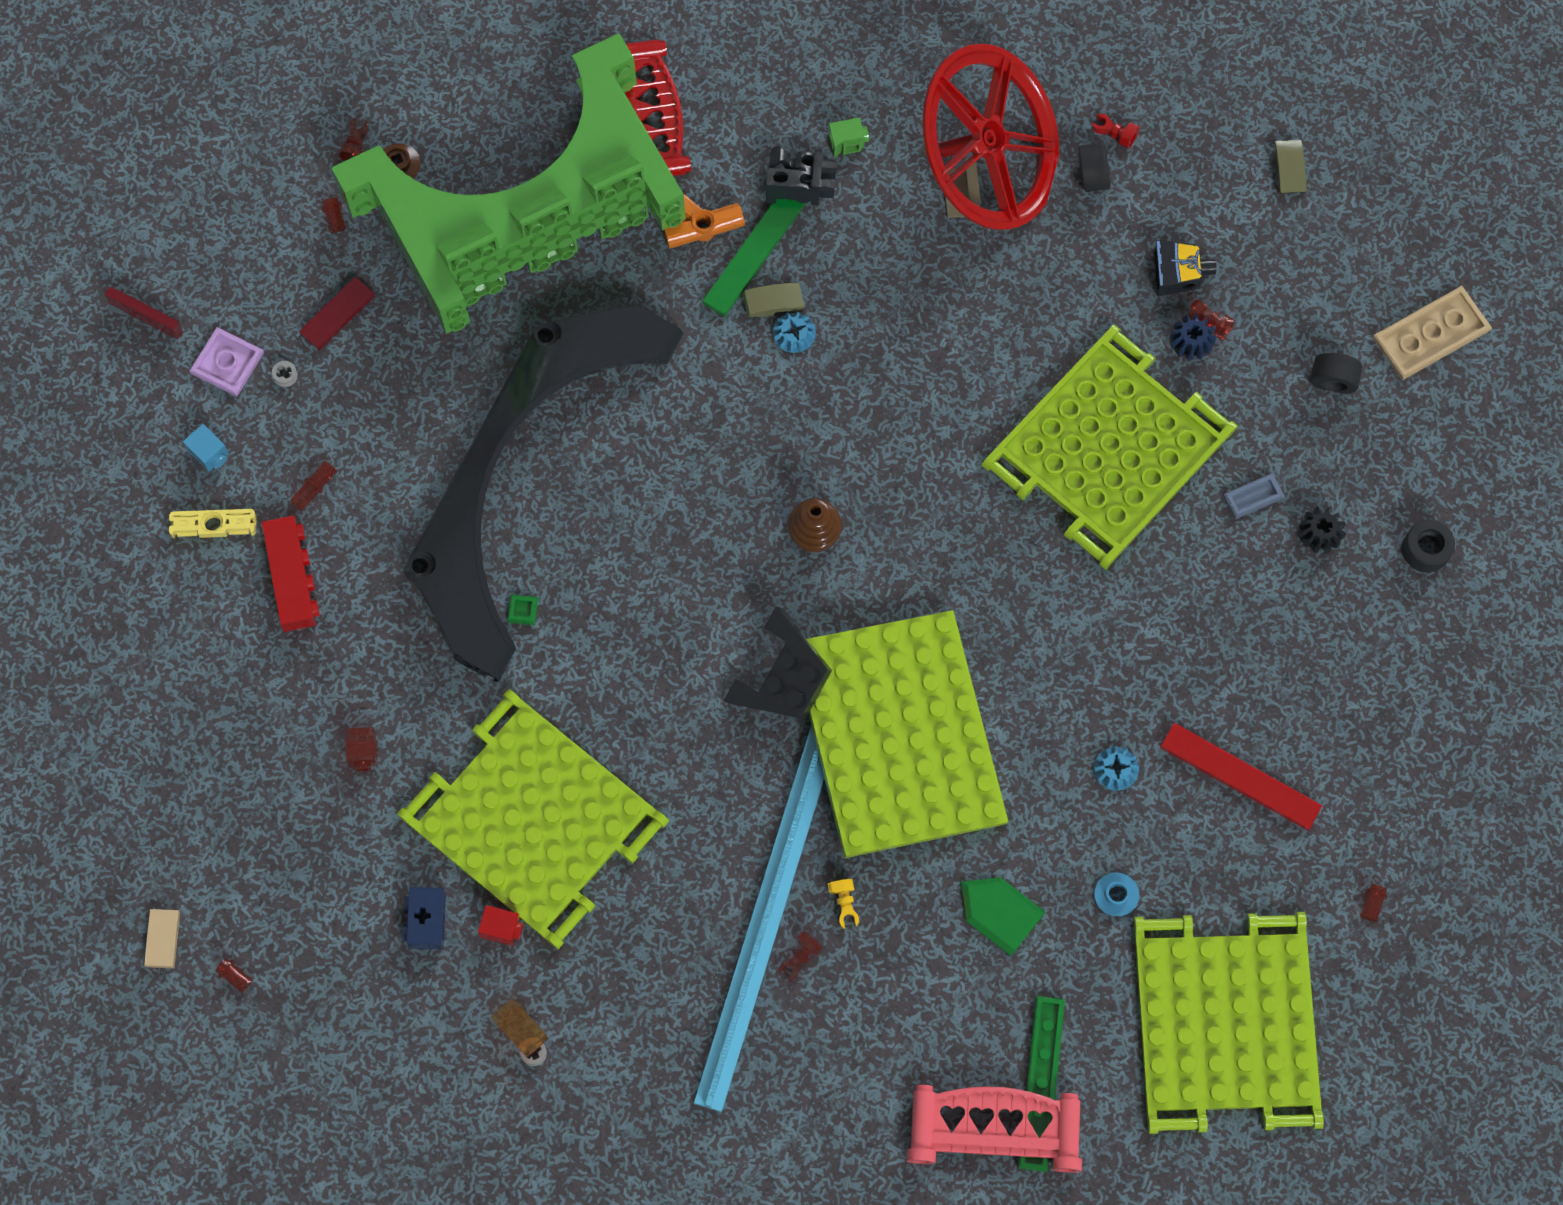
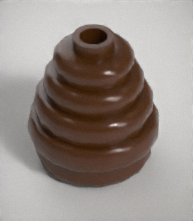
M809 498L800 502L792 510L788 519V532L792 541L808 552H822L829 549L838 540L842 531V519L837 509L828 501L820 498Z

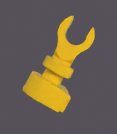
M853 879L828 883L829 893L838 894L839 896L836 901L837 905H840L841 908L840 926L845 929L844 917L851 915L857 927L859 917L853 910L851 903L854 902V899L849 893L855 890Z

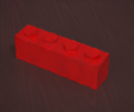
M294 515L262 522L279 620L283 631L287 632L316 626L315 617L320 616L317 600L312 601L310 592L315 591V584L312 574L307 575L306 566L311 564L308 550L302 549L301 540L306 539L303 524H298Z

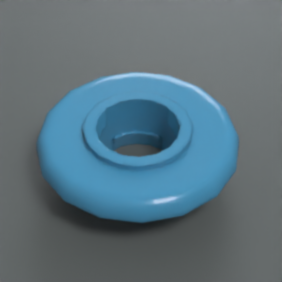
M1110 873L1098 881L1095 888V900L1098 907L1104 913L1122 917L1131 913L1136 908L1139 901V889L1135 881L1129 876L1122 873ZM1113 887L1122 888L1125 892L1124 900L1120 902L1112 900L1109 896V890Z

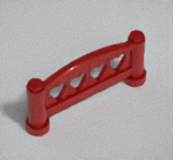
M655 39L627 43L626 45L634 57L635 73L644 66L649 65L653 68L651 75L655 77V81L648 83L636 78L637 85L624 93L641 122L653 112L658 111L662 113L661 121L665 124L664 128L656 129L644 123L642 124L652 140L659 135L667 137L666 145L670 149L668 152L663 153L659 151L673 176L685 175L686 172H691L689 156L684 157L681 153L683 146V116L676 86L667 66L662 60V56H667L665 40ZM654 88L658 91L656 98L660 101V104L652 106L637 99L647 90Z

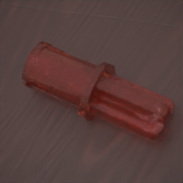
M323 461L310 478L306 477L304 479L305 484L290 500L292 505L298 510H303L318 493L321 494L323 492L322 488L337 473L336 469L328 462Z

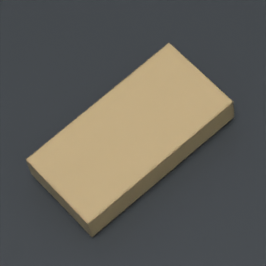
M150 909L145 967L175 968L180 919L179 910Z

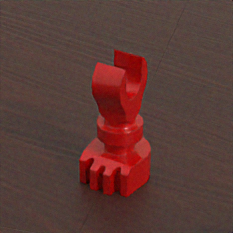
M1097 114V119L1104 122L1105 125L1098 126L1092 123L1093 131L1098 134L1111 135V138L1115 140L1119 138V145L1130 149L1138 136L1140 127L1129 123L1123 129L1122 125H1115L1107 115Z

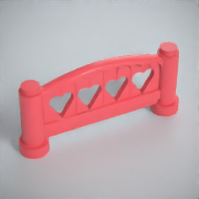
M916 1085V1091H913L911 1148L907 1149L906 1162L935 1164L936 1152L1053 1158V1171L1065 1173L1082 1172V1159L1079 1158L1080 1100H1078V1094L1062 1093L1061 1099L1054 1100L1033 1092L1006 1087H969L935 1093L933 1092V1086ZM944 1106H948L952 1110L955 1107H961L965 1111L964 1117L952 1133L940 1114V1110ZM972 1108H978L981 1111L988 1108L994 1113L993 1119L981 1135L969 1116V1111ZM1003 1109L1008 1110L1010 1113L1014 1110H1019L1023 1114L1022 1121L1011 1136H1009L998 1117V1113ZM1031 1111H1036L1039 1115L1042 1112H1049L1052 1116L1051 1123L1040 1138L1027 1118L1028 1113Z

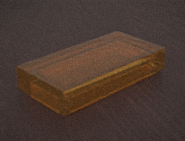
M513 998L491 1016L496 1025L526 1058L549 1039Z

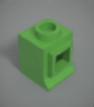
M860 117L829 123L831 133H828L834 157L838 156L841 152H843V155L861 152V148H864V143L869 142L867 127H862Z

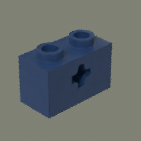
M409 887V896H404L403 903L404 913H408V924H403L402 940L407 941L409 949H444L446 892L444 888ZM422 913H427L430 918L425 920V924H421L419 919H417L422 918Z

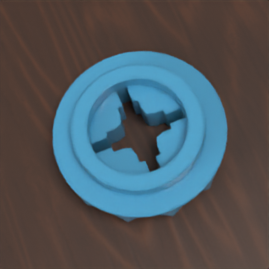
M799 311L796 313L787 312L784 316L777 319L773 327V338L776 344L786 352L799 353L805 351L815 340V324L812 323L809 316H804ZM790 323L796 329H802L799 331L798 340L792 333L788 334L790 332Z
M1114 746L1104 749L1098 755L1094 764V773L1102 786L1110 790L1120 791L1134 784L1138 777L1139 765L1136 756L1130 753L1127 748L1123 749ZM1115 757H1117L1120 766L1127 767L1120 771L1118 779L1115 771L1108 768L1113 766Z

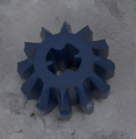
M1197 314L1194 315L1193 320L1185 315L1182 318V322H1175L1173 327L1175 330L1170 333V339L1173 340L1171 344L1172 349L1180 348L1178 351L1179 357L1184 353H1188L1187 358L1189 361L1192 360L1194 354L1201 360L1204 353H1211L1213 348L1211 345L1216 342V336L1212 335L1215 331L1214 326H1207V318L1202 320V322L1198 321L1199 317ZM1191 335H1195L1196 340L1191 339Z

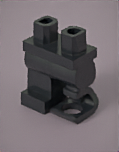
M779 146L773 147L770 151L765 203L776 204V199H788L799 203L811 201L810 205H818L819 198L834 199L835 181L821 180V178L835 179L837 162L824 161L823 152H815L814 155L809 152L799 151L793 159L790 153ZM783 164L785 169L776 168V166Z

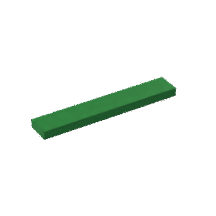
M776 199V204H772L703 299V305L726 317L806 203H799L788 199Z
M1036 996L1026 1091L1055 1100L1065 999ZM1031 1111L1027 1115L1030 1124L1040 1138L1052 1121L1051 1114L1049 1112H1042L1039 1115L1038 1112ZM1019 1156L1018 1169L1047 1172L1049 1158Z

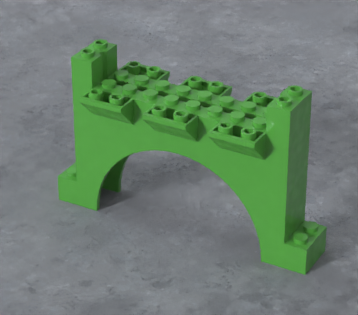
M620 33L572 55L580 74V78L576 79V83L583 97L582 114L578 128L561 156L548 169L524 184L501 192L484 195H462L443 192L417 182L406 175L389 159L380 145L331 167L339 194L352 218L358 215H366L373 208H378L446 334L451 331H459L466 324L470 323L466 306L477 303L480 297L488 293L493 295L500 292L503 286L507 285L505 273L517 271L525 264L530 273L535 271L542 272L548 269L551 263L555 261L570 259L578 251L576 239L582 236L588 237L597 230L601 239L616 237L622 232V229L631 225H641L649 217L648 207L662 230L669 227L674 228L686 219L684 194L624 93L637 85L634 57Z

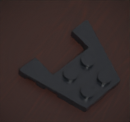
M775 606L764 628L786 642L759 692L741 680L735 679L724 701L733 705L806 719L832 669L812 644L807 642L800 629L787 617L784 609Z

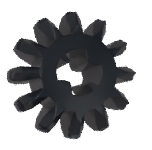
M1316 507L1313 513L1306 512L1304 515L1305 520H1301L1299 528L1302 529L1299 538L1307 539L1304 544L1305 548L1314 544L1315 553H1318L1322 547L1326 554L1331 551V547L1338 548L1341 544L1340 540H1343L1346 535L1342 530L1346 526L1345 522L1337 521L1340 513L1331 515L1330 507H1327L1324 513L1319 507Z

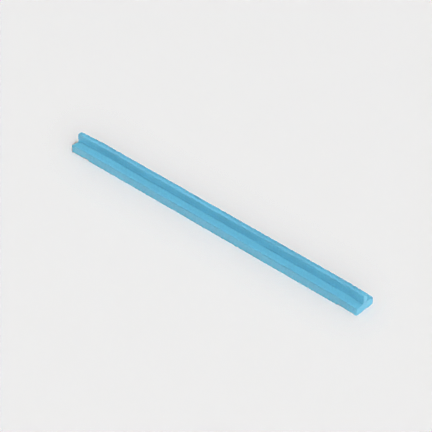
M812 725L694 1101L696 1105L722 1112L825 779Z

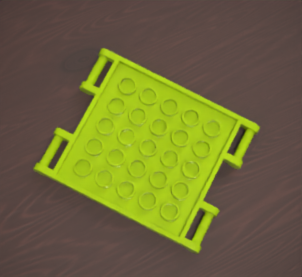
M1115 324L1015 427L981 465L987 471L991 470L1017 492L1016 495L1022 501L1037 486L1071 514L1076 520L1066 530L1064 536L1069 540L1073 539L1096 558L1104 570L1109 568L1115 559L1238 428L1235 422H1229L1202 400L1203 396L1198 392H1195L1183 404L1149 376L1145 370L1153 364L1156 358L1151 353L1146 354L1120 332L1121 329ZM1115 341L1119 346H1121L1136 360H1138L1139 363L1136 365L1123 353H1121L1117 348L1110 344V342ZM1196 408L1222 431L1220 433L1194 413L1192 409ZM1003 457L1029 480L1023 484L997 461ZM1085 526L1109 546L1111 551L1108 554L1105 553L1080 532V529Z
M508 689L503 694L504 699L487 718L471 730L473 734L487 744L485 748L451 785L434 772L428 778L430 781L405 809L402 807L399 810L397 816L509 910L518 913L521 920L552 946L559 949L564 944L563 939L587 912L591 913L596 907L593 902L580 893L581 890L615 851L633 864L637 860V854L661 827L664 828L669 823V820L527 705L517 694ZM512 705L515 706L518 711L492 737L488 732ZM438 788L444 792L443 795L419 821L413 816ZM648 815L652 819L648 826L629 847L623 845L622 843ZM573 900L579 905L555 933L548 930Z
M1305 912L1281 916H1257V913L1247 914L1248 936L1193 937L1192 915H1184L1178 919H1144V917H1134L1148 1134H1158V1131L1167 1130L1207 1132L1206 1110L1262 1108L1264 1130H1274V1127L1313 1126V1129H1323L1324 1119L1321 1108ZM1296 926V934L1258 935V927ZM1183 930V937L1145 939L1144 931ZM1311 1107L1312 1114L1274 1116L1272 1108ZM1196 1110V1118H1157V1111Z

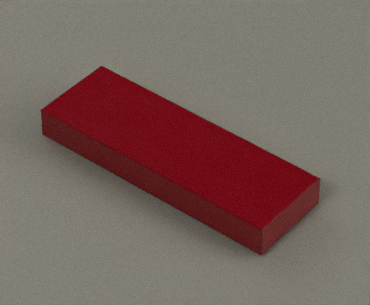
M354 277L299 331L300 335L320 351L375 297L374 292Z
M109 287L106 291L105 296L110 305L176 339L182 334L181 326L177 320L113 287Z

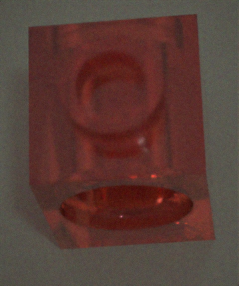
M374 727L345 729L346 761L349 768L364 772L371 770V766H378L377 733Z

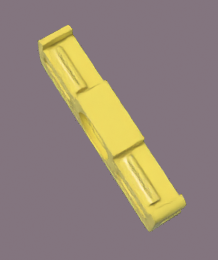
M253 509L171 512L169 515L171 523L169 533L172 538H175V535L177 537L199 535L200 538L227 537V533L229 535H243L250 532L252 536L256 534V514ZM209 519H219L221 522L220 526L216 530L206 529L205 525Z

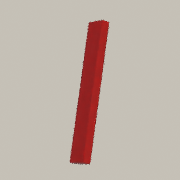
M1176 723L1173 724L1160 747L1307 831L1311 828L1323 806Z

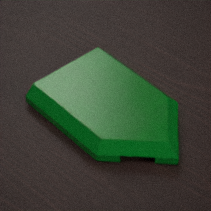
M1001 877L961 882L966 922L1010 956L1013 955L1046 913Z

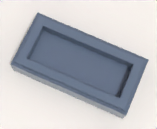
M1273 473L1223 495L1235 520L1280 501L1285 497Z

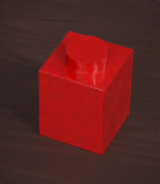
M486 905L478 934L480 938L513 946L514 940H520L524 923H520L521 918L518 913Z

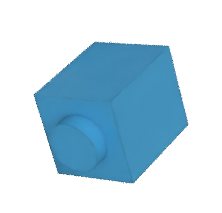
M204 424L183 441L186 450L208 472L213 468H220L226 462V456L229 455L226 446Z

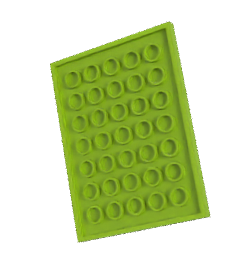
M953 610L806 639L832 669L830 676L809 712V717L844 858L978 831L1008 823Z

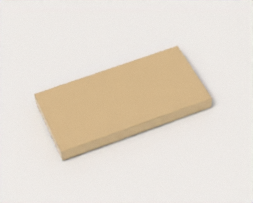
M1460 286L1376 333L1372 338L1401 380H1404L1491 331L1492 327L1463 286Z

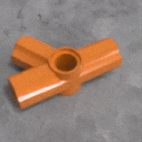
M684 195L686 219L674 228L664 229L663 233L667 246L671 249L697 240L708 241L714 235L745 226V221L738 203L709 211L700 208ZM701 223H706L710 225L709 227L704 229L698 227V225Z

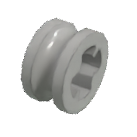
M280 361L274 365L272 376L275 383L279 386L289 387L296 382L297 371L291 362ZM284 369L286 372L291 370L292 372H289L290 377L285 379V377L281 376L280 370Z
M529 1039L522 1044L520 1054L522 1060L527 1065L538 1066L545 1061L547 1051L542 1041ZM534 1045V1048L539 1046L542 1049L538 1052L539 1058L533 1060L532 1056L530 1059L526 1057L529 1053L528 1047Z

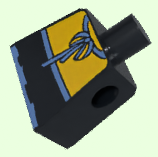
M1156 240L1154 262L1157 296L1199 289L1202 275H1216V260L1201 259L1199 245Z

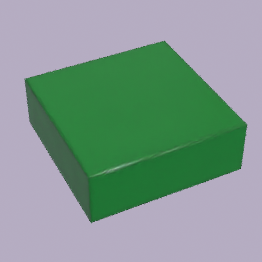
M511 594L508 623L535 625L539 598Z

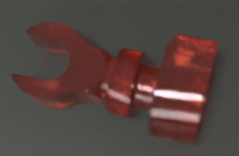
M356 118L351 120L350 136L347 137L346 143L342 144L339 152L341 160L346 161L349 160V157L353 158L363 153L361 150L362 138L367 135L369 130L367 120H365L364 126L361 129L355 128Z
M1194 300L1191 304V310L1188 314L1192 318L1197 314L1199 317L1198 321L1207 318V325L1216 327L1214 335L1224 341L1233 329L1235 319L1226 314L1221 318L1218 312L1212 313V310L1200 300Z
M804 931L798 937L802 945L801 949L797 948L794 951L795 956L783 962L779 967V974L788 966L794 968V974L789 978L788 982L797 979L800 967L804 962L807 964L811 953L817 956L823 949L817 941Z

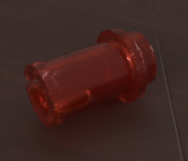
M338 198L324 200L321 207L322 212L326 213L329 230L332 234L347 229L341 212L343 206L338 201Z
M1371 884L1370 888L1366 889L1367 897L1362 913H1360L1361 918L1371 922H1378L1383 901L1388 898L1386 888Z
M225 958L216 968L215 972L219 974V979L224 978L242 994L248 988L245 985H250L253 979L234 965L235 961L233 959L230 961Z

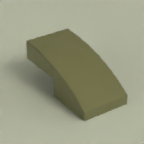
M1274 141L1279 193L1307 192L1302 141Z
M799 283L768 285L743 292L748 317L773 316L776 312L801 311L804 308Z

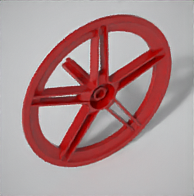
M973 44L954 51L936 69L928 85L924 100L922 117L923 139L932 173L946 198L970 221L982 227L995 230H1008L1022 226L1040 213L1047 203L1059 158V136L1053 109L1034 73L1011 52L989 44ZM979 64L994 68L984 116L949 81L955 73L968 65ZM1010 80L1025 97L1033 114L1038 136L1010 132L1004 129L1002 122ZM940 98L972 134L940 142L938 146L936 120ZM1009 138L1039 143V147L1009 144ZM1004 150L1039 154L1034 182L1027 195L1019 204L1016 203ZM971 151L973 156L949 175L948 172ZM941 154H942V157H943V158L955 155V156L944 166L943 160H942V158H941ZM982 156L985 158L1000 211H990L977 206L966 198L953 183L957 177Z

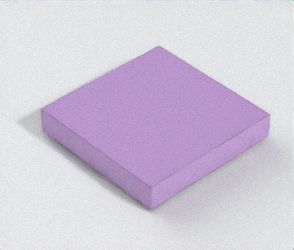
M216 327L191 367L190 374L237 397L264 354V350Z

